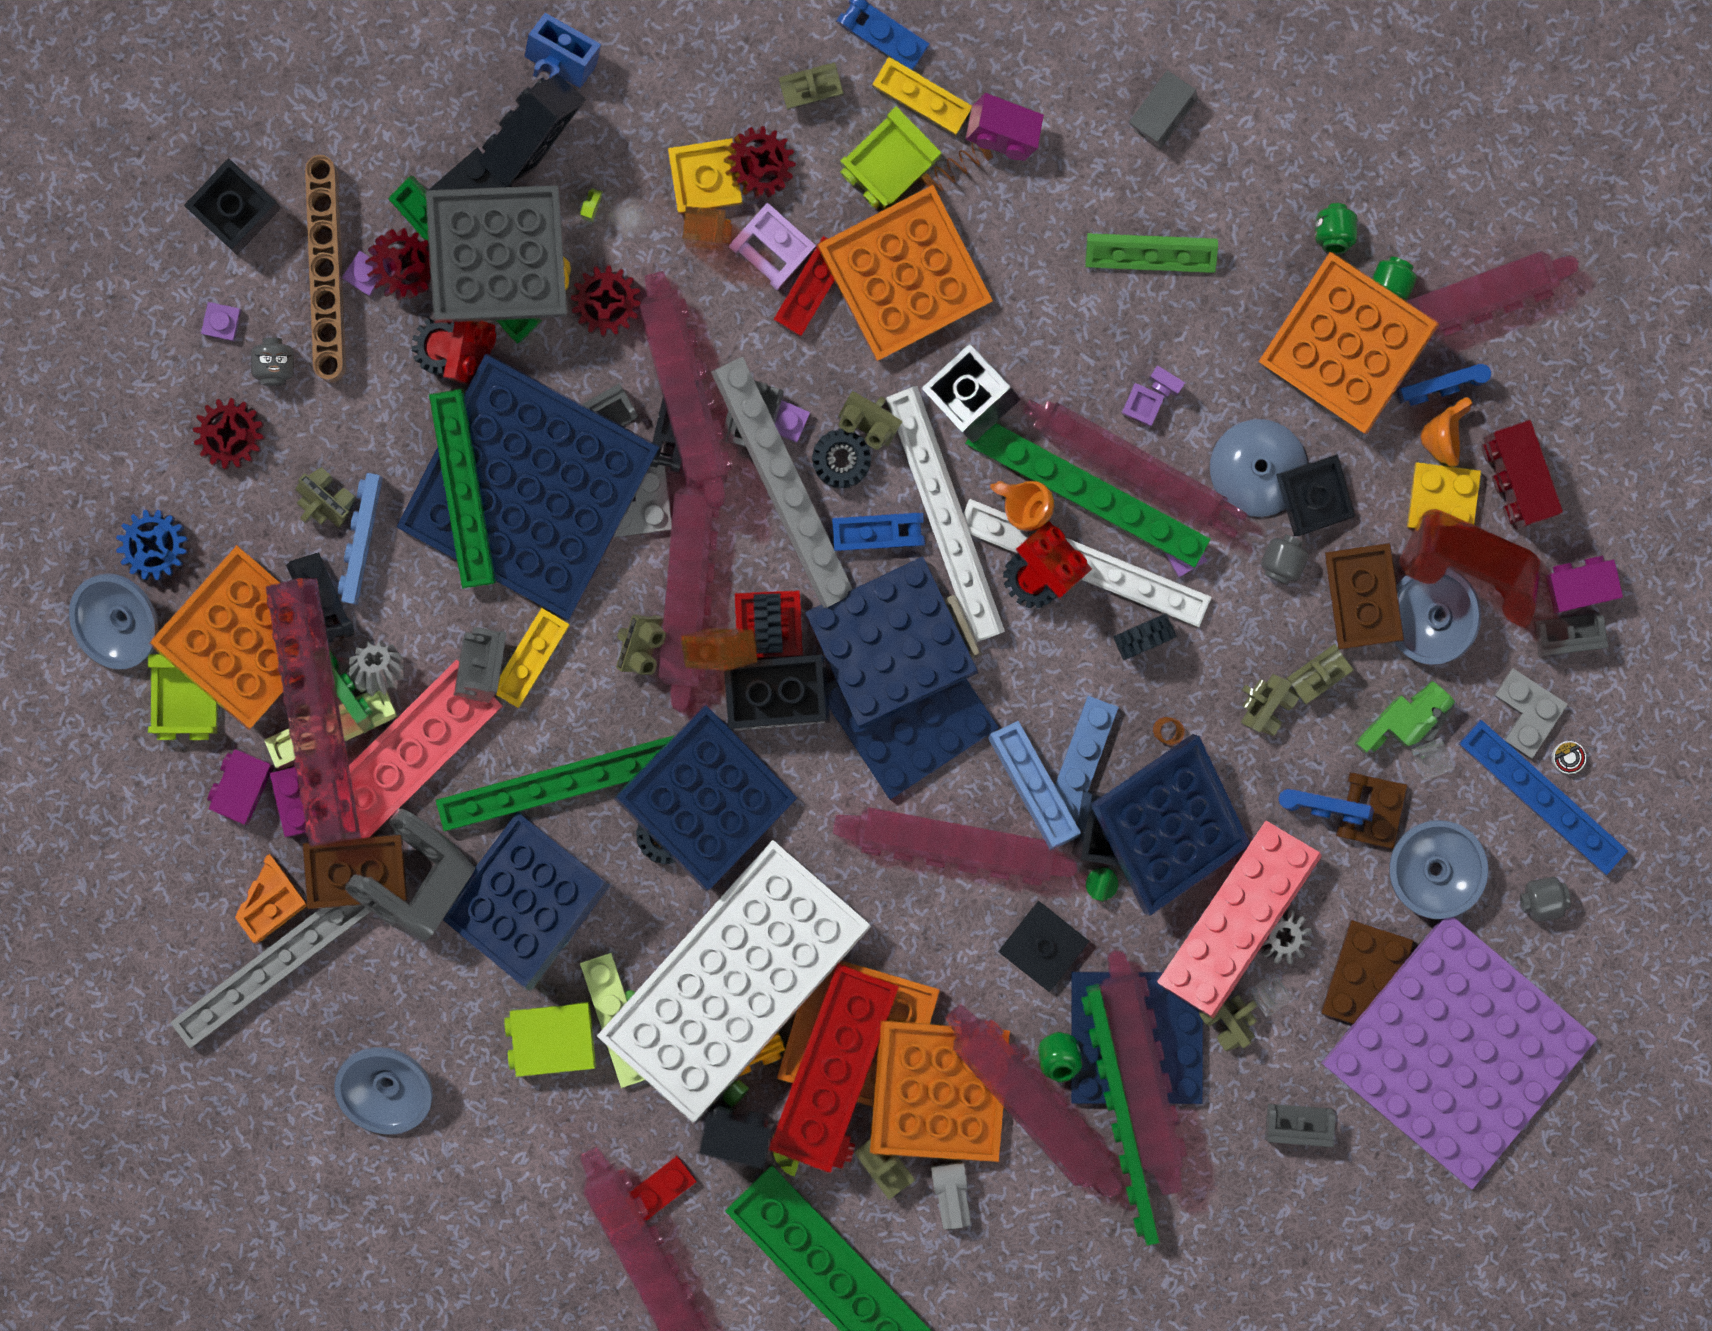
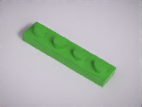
M1087 233L1085 267L1215 273L1218 239Z

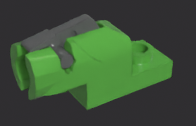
M1433 681L1411 697V703L1402 695L1397 696L1357 739L1354 745L1363 753L1368 752L1370 749L1375 752L1387 740V737L1384 735L1386 731L1404 747L1419 743L1421 740L1432 741L1452 712L1455 700Z

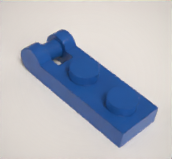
M849 0V8L845 14L841 13L836 22L887 57L894 59L913 71L929 47V43L870 5L866 0ZM861 12L869 17L863 27L855 21Z
M1485 364L1474 365L1400 388L1397 391L1400 404L1409 401L1410 407L1428 402V395L1440 392L1441 397L1460 392L1459 385L1470 383L1473 386H1481L1490 379L1491 370Z
M923 513L832 518L834 551L926 546L925 536H922L921 523H924ZM908 524L909 536L899 537L898 525Z
M1292 789L1283 790L1279 795L1280 805L1288 811H1296L1303 807L1312 809L1311 815L1330 819L1332 813L1344 816L1343 822L1362 825L1363 820L1372 822L1374 808L1370 805Z

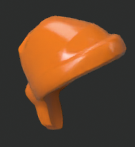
M1468 397L1461 399L1454 406L1448 407L1442 414L1433 418L1424 426L1421 432L1423 447L1435 459L1448 464L1450 467L1457 466L1460 461L1459 419L1471 409L1473 403Z
M1003 481L990 484L991 490L1005 497V513L1008 521L1015 528L1031 532L1041 528L1051 519L1054 511V498L1046 485L1037 481H1026L1016 485L1007 484Z

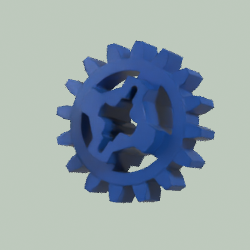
M143 510V518L141 519L137 515L132 514L133 524L130 526L123 523L121 526L126 531V534L117 535L116 539L123 542V546L117 548L116 552L126 556L120 563L123 566L132 564L129 572L132 575H136L141 570V577L144 580H148L151 573H153L155 580L162 579L163 571L170 576L174 575L171 567L173 565L183 566L181 560L178 559L179 555H188V551L181 548V544L189 541L188 537L179 535L184 529L183 525L173 526L175 517L172 515L167 516L163 520V511L157 510L154 517H152L149 510ZM147 524H158L151 531L144 532L139 529ZM170 534L173 538L172 551L168 549L167 538ZM141 536L151 540L157 538L155 543L163 553L153 550L147 552L149 546L146 544V541L141 539ZM132 539L136 541L137 545L135 557L131 548ZM160 558L165 561L161 565L147 567V564L152 559Z

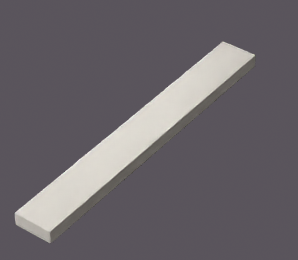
M918 386L886 398L890 412L903 421L898 429V434L953 589L976 641L979 642L1001 634L1005 630Z
M969 499L963 514L970 535L1016 554L1018 552L1015 549L1037 531L1026 532L1019 530L1011 525L1006 513L972 499ZM1065 538L1076 551L1081 552L1085 556L1087 563L1092 568L1081 580L1161 613H1167L1171 617L1198 628L1200 627L1211 600L1210 596Z

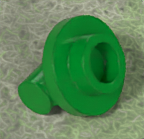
M1101 867L1089 873L1085 886L1092 899L1104 902V900H1108L1116 894L1118 879L1113 870Z

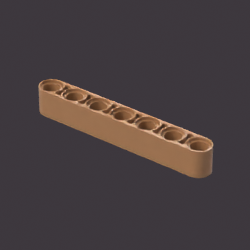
M316 155L308 160L305 167L313 367L315 373L321 379L333 383L343 378L346 372L339 178L337 167L331 159L325 155ZM321 164H327L330 167L329 175L324 179H316L314 177L316 167ZM326 196L331 198V206L327 211L318 212L316 210L315 204L320 197ZM330 229L333 234L331 241L324 245L317 243L316 238L319 231ZM325 261L332 262L334 265L332 274L327 277L319 276V265ZM324 294H333L335 296L333 307L327 310L321 309L319 305L320 298ZM327 326H334L337 331L336 337L331 342H323L321 340V331ZM330 358L336 359L338 363L336 372L330 375L324 374L322 372L324 361Z

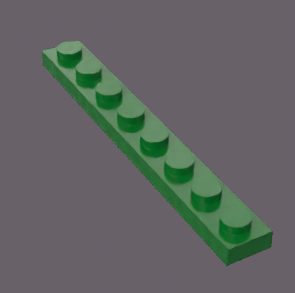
M997 423L974 443L969 439L965 443V445L1031 481H1037L1046 485L1055 494L1194 569L1211 540L1205 535Z
M675 735L437 799L435 801L443 831H449L629 782Z
M1098 984L1086 986L1087 996L1081 997L1086 1017L1092 1015L1095 1028L1089 1029L1093 1048L1100 1047L1102 1059L1097 1060L1096 1063L1100 1079H1107L1110 1091L1104 1092L1108 1112L1114 1110L1117 1122L1112 1123L1111 1127L1115 1143L1122 1142L1124 1154L1118 1155L1122 1173H1129L1132 1185L1126 1186L1130 1206L1137 1205L1139 1217L1133 1218L1137 1237L1144 1236L1146 1246L1157 1244L1159 1239L1101 991Z

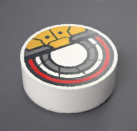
M1562 742L1552 752V763L1562 773H1576L1585 765V750L1576 742Z

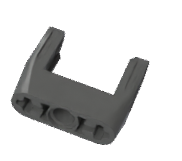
M397 809L390 819V825L396 835H403V840L435 863L409 904L372 878L353 875L345 888L350 896L392 927L426 942L445 917L471 877L475 867L447 838L411 812Z

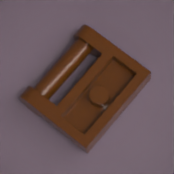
M1349 772L1347 782H1350L1347 801L1360 803L1363 786L1372 787L1368 805L1374 808L1372 822L1365 820L1363 831L1361 832L1354 830L1355 824L1343 822L1342 820L1341 827H1337L1336 836L1394 849L1407 785Z

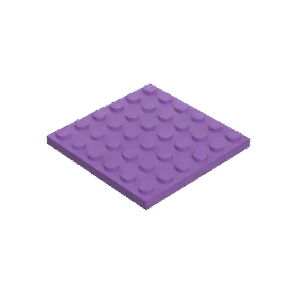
M1451 917L1439 920L1321 1064L1465 1185L1473 1189L1597 1038L1456 918Z

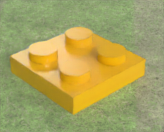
M732 138L668 148L678 214L743 204L740 184L733 187L732 183L736 179L735 176H726L725 173L731 168V164L725 163L724 158L732 155L726 149L728 145L733 143Z
M1416 462L1407 528L1473 536L1481 471Z

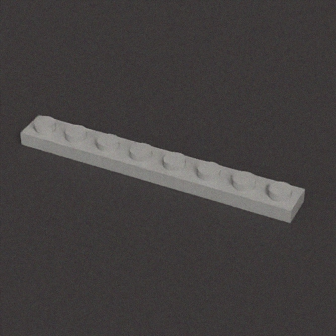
M739 357L711 371L820 604L826 608L846 598L848 591L853 589L744 358Z
M364 905L319 909L171 1021V1025L189 1049L194 1047L372 911Z

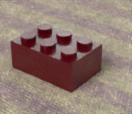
M1531 419L1492 432L1484 437L1485 444L1481 445L1486 462H1492L1496 474L1492 475V480L1497 493H1503L1507 505L1503 506V512L1509 525L1514 524L1515 529H1519L1563 513Z

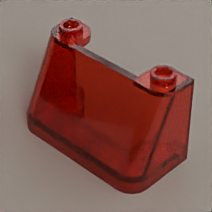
M1430 509L1422 514L1398 562L1406 575L1419 582L1433 584L1442 579L1448 566L1458 569L1493 585L1503 597L1501 609L1506 619L1513 624L1528 629L1535 615L1541 564L1537 555L1525 547L1445 511Z

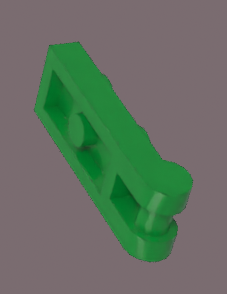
M324 646L316 648L312 654L314 663L365 734L375 727L369 718L374 712L363 697L359 700L355 698L352 691L356 689V686L346 672L342 675L337 672L339 662L332 652Z

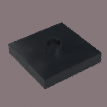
M1338 454L1276 474L1294 537L1356 517Z
M1038 900L998 952L1050 993L1090 941Z

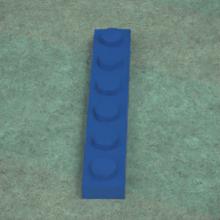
M1479 720L1458 743L1461 748L1604 875H1607L1628 852L1623 845L1482 720Z

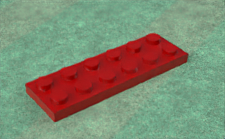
M837 963L768 1150L831 1173L880 1040L881 1021H887L899 986Z

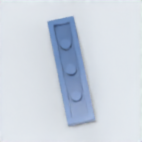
M367 473L366 479H360L357 498L361 499L359 512L354 511L351 520L350 530L355 531L353 544L348 543L345 550L344 562L349 563L346 576L341 575L338 585V595H342L341 601L344 603L358 605L383 477L380 475Z
M1090 696L1086 698L1055 783V787L1075 823L1079 817L1083 790H1088L1118 710L1117 706Z
M1019 721L991 733L988 739L1050 851L1078 838L1081 834L1079 828Z

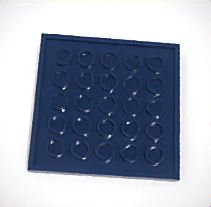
M485 354L464 394L495 580L561 617L570 620L656 457L660 446L499 359ZM437 447L396 528L457 560Z

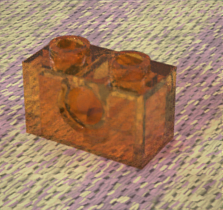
M686 206L682 236L684 246L724 251V243H731L733 226L731 224L732 220L727 219L726 211Z
M707 628L681 635L685 668L730 670L757 662L753 629Z

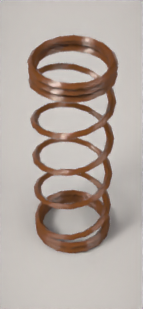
M972 142V143H971V148H972L973 153L975 154V150H974L973 144H976V143H973V142ZM979 147L987 161L993 159L990 149ZM959 151V157L962 163L963 159L961 156V152L965 153L978 167H981L977 157L975 161L973 157L970 156L966 151ZM947 158V166L950 172L951 168L949 165V160L952 161L957 167H959V169L965 175H968V171L965 166L963 169L956 161H954L951 158ZM935 166L934 172L937 179L938 174L936 168L942 171L954 184H956V180L953 175L951 178L942 168ZM927 173L921 176L924 185L929 187L934 184L941 192H944L940 182L938 185Z
M1162 717L1155 722L1153 733L1157 740L1168 745H1175L1183 740L1185 728L1176 719ZM1172 721L1176 726L1175 736L1172 739L1165 740L1161 734L1162 727L1165 723Z

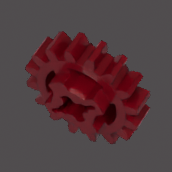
M765 126L757 129L756 133L750 127L744 131V135L739 133L734 137L735 143L727 146L726 149L732 155L724 158L725 163L731 164V168L725 173L726 176H735L736 179L732 183L733 187L739 184L744 186L742 190L743 195L752 190L754 191L755 199L760 198L763 193L769 198L775 194V190L778 192L782 191L786 187L784 182H788L793 178V175L788 170L794 168L796 163L789 161L788 157L794 153V150H785L784 145L788 140L784 138L778 141L776 139V130L767 135ZM754 142L761 143L760 146L757 148L751 145L749 147L746 146L747 144ZM757 157L761 159L760 165L762 166V168L758 166L759 160L757 159ZM762 177L774 179L766 183L759 182Z
M402 228L397 234L394 229H391L385 233V236L380 235L375 239L376 245L368 248V252L373 257L368 258L365 264L373 266V270L367 275L368 277L377 278L378 281L374 285L375 289L381 286L386 288L384 296L388 297L395 292L397 300L405 298L406 295L409 299H413L418 295V292L423 293L428 289L427 284L431 283V273H429L431 271L430 255L425 247L429 241L424 240L420 243L417 240L418 232L407 236L406 228ZM393 244L402 245L399 249H396L394 247H392L391 249L388 248V246ZM404 279L408 281L415 280L411 284H401Z
M607 265L605 273H601L597 266L594 267V276L592 277L584 272L582 276L585 283L583 285L580 283L574 284V287L579 291V295H571L570 298L571 301L578 303V306L572 309L573 314H582L578 320L579 325L582 326L588 322V332L592 334L598 328L600 329L601 337L606 336L607 330H612L613 334L618 336V327L620 326L629 330L630 326L627 320L629 318L638 319V315L633 309L642 307L640 301L634 300V297L641 294L640 289L630 288L635 282L634 278L630 277L624 280L623 269L613 274L611 265ZM601 281V286L596 291L587 292L592 285ZM614 282H617L625 289L628 297L617 294L614 290ZM608 293L611 299L616 302L610 303L608 309H603L602 304L596 302V300L603 299L604 295ZM585 306L596 309L598 321L589 316ZM618 310H626L619 319L611 322V316Z
M234 398L229 399L228 405H225L221 399H217V408L213 409L208 405L205 406V410L208 413L206 417L197 415L196 418L202 424L201 427L193 428V432L200 434V438L194 441V445L204 447L200 452L201 457L205 458L211 455V465L215 466L221 460L223 469L228 470L230 462H233L236 468L239 469L242 468V459L250 463L253 462V458L250 455L252 451L259 453L262 451L256 443L257 441L265 440V436L258 433V429L264 427V423L254 421L259 414L256 410L246 412L249 405L243 401L239 407H236L237 404ZM223 414L222 420L216 425H210L217 416ZM238 414L246 419L250 430L239 425ZM229 426H231V429L236 431V436L230 437L229 442H227V439L221 434L222 431H228ZM208 438L215 439L219 443L220 454L211 447ZM243 442H248L242 451L235 454L236 447Z

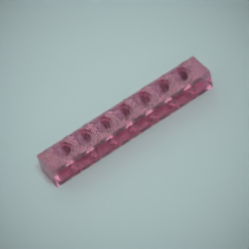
M294 579L266 586L267 606L271 615L272 635L276 644L278 670L282 680L283 700L287 709L289 735L293 745L294 765L298 774L300 800L303 804L306 821L305 830L309 839V845H330L361 838L317 579Z

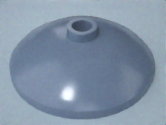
M1253 419L1233 426L1218 440L1210 459V477L1216 493L1228 507L1247 516L1265 517L1286 509L1276 474L1307 464V458L1302 444L1289 429L1270 420ZM1261 460L1266 463L1267 468L1265 472H1258L1256 470L1255 463Z
M1428 566L1412 571L1397 584L1405 641L1394 643L1401 652L1414 661L1436 665L1448 663L1459 658L1471 647L1480 629L1481 606L1475 589L1464 576L1446 567ZM1441 610H1444L1446 613L1444 621H1441L1438 617Z
M99 574L84 581L72 596L69 607V620L73 635L81 649L95 662L112 669H128L140 664L152 653L154 648L149 645V642L158 633L156 612L148 596L134 582L116 574Z
M1427 821L1412 827L1398 840L1390 857L1389 876L1395 894L1408 909L1427 918L1446 919L1464 913L1478 901L1487 883L1488 861L1481 843L1468 829L1450 821ZM1433 863H1438L1441 866V872L1436 876L1430 872V866Z
M376 1047L354 1053L341 1065L335 1079V1096L343 1113L356 1125L374 1133L399 1134L415 1128L427 1116L433 1100L432 1084L422 1066L410 1056L394 1049Z

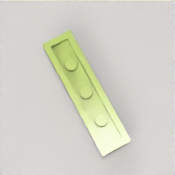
M377 691L372 697L367 692L356 697L357 700L363 697L374 712L369 718L375 727L398 717L388 692L384 695L381 691ZM341 704L273 735L264 741L275 768L281 771L362 734L363 731L356 724L345 706Z
M612 953L580 963L602 1030L627 1003L625 991ZM608 1047L621 1088L645 1080Z

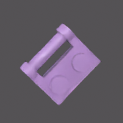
M766 203L732 241L729 248L735 254L739 252L771 280L770 285L778 291L813 252L816 245L769 203ZM753 235L786 264L781 271L747 243Z

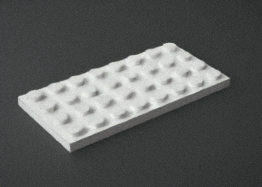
M772 840L597 1037L696 1124L837 966V963L847 955L871 928V925Z

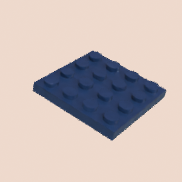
M923 556L848 591L846 598L829 607L824 608L821 604L805 612L859 729L978 674L977 668Z
M835 679L828 684L829 709L889 800L999 728L967 679L862 729H859L837 680Z
M705 705L638 772L614 799L705 891H709L787 810L797 797Z
M1190 735L1091 804L1143 913L1149 916L1246 849L1250 844L1199 735Z
M517 812L475 867L474 872L446 913L443 921L521 986L531 991L611 885L526 817Z
M1071 972V1035L1079 1042L1082 1058L1080 1072L1071 1079V1103H1106L1104 1092L1110 1091L1107 1079H1100L1096 1063L1097 1060L1102 1059L1100 1047L1093 1048L1089 1029L1095 1028L1092 1015L1086 1017L1081 997L1087 996L1086 986L1098 984L1127 1104H1203V1019L1199 1015L1200 1010L1157 983L1164 972Z

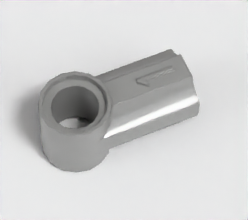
M959 1161L931 1166L935 1195H938L943 1230L970 1226L971 1218L966 1197L968 1187L964 1162Z

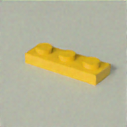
M888 57L872 84L873 88L955 136L971 112L972 105Z
M541 608L501 673L496 695L520 709L570 624Z

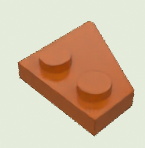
M271 854L265 857L263 861L265 864L257 880H254L248 890V897L241 904L235 916V919L248 937L256 945L307 907L306 900Z

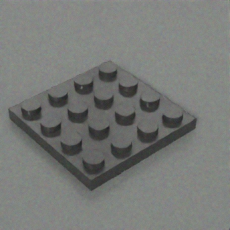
M558 185L426 191L434 323L567 316Z

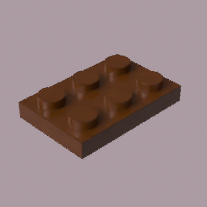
M1391 543L1325 552L1338 649L1343 650L1405 641Z
M403 835L303 843L307 909L362 905L350 896L345 888L353 875L372 878L401 900L408 901Z
M1350 920L1320 1013L1354 1024L1408 959L1414 940Z

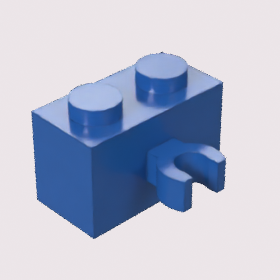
M544 13L528 34L524 57L536 63L533 73L534 77L537 78L542 71H548L551 73L549 78L558 74L564 80L581 88L597 66L601 44L551 15Z

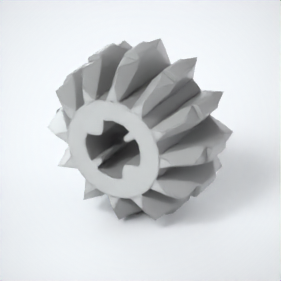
M382 640L374 646L368 641L367 648L365 649L356 647V656L349 657V676L360 693L367 690L368 694L372 697L377 691H381L386 695L387 688L389 687L397 689V681L404 679L403 665L405 664L397 648L393 644L386 646Z
M1288 910L1285 920L1282 915L1263 944L1269 945L1262 952L1264 957H1268L1276 951L1273 957V962L1276 964L1281 962L1283 954L1287 964H1293L1292 952L1299 958H1303L1305 954L1299 949L1300 944L1305 947H1311L1310 941L1302 939L1303 935L1312 933L1311 928L1299 929L1306 919L1300 916L1293 922L1295 915L1293 910ZM1282 928H1288L1287 934L1292 936V940L1290 943L1285 941V946H1280L1281 940L1276 938V934L1278 931L1283 932Z

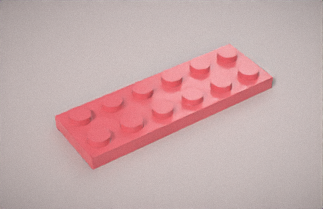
M456 659L317 797L356 838L372 837L394 815L397 809H400L503 707L495 697L489 703L454 695L459 660Z
M1265 821L1157 983L1214 1019L1321 859V853L1270 822Z

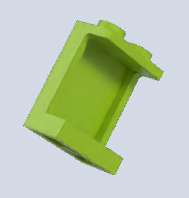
M895 106L887 114V118L847 157L844 156L840 160V166L843 168L840 174L852 186L858 183L866 191L862 196L874 209L880 206L885 210L941 158L942 153Z
M150 654L148 656V667L151 668V726H148V733L156 734V740H176V734H189V740H209V734H218V703L161 654Z
M590 1002L520 1010L513 1009L509 1011L510 1017L504 1018L506 1037H512L513 1050H508L509 1069H515L516 1077L596 1068Z

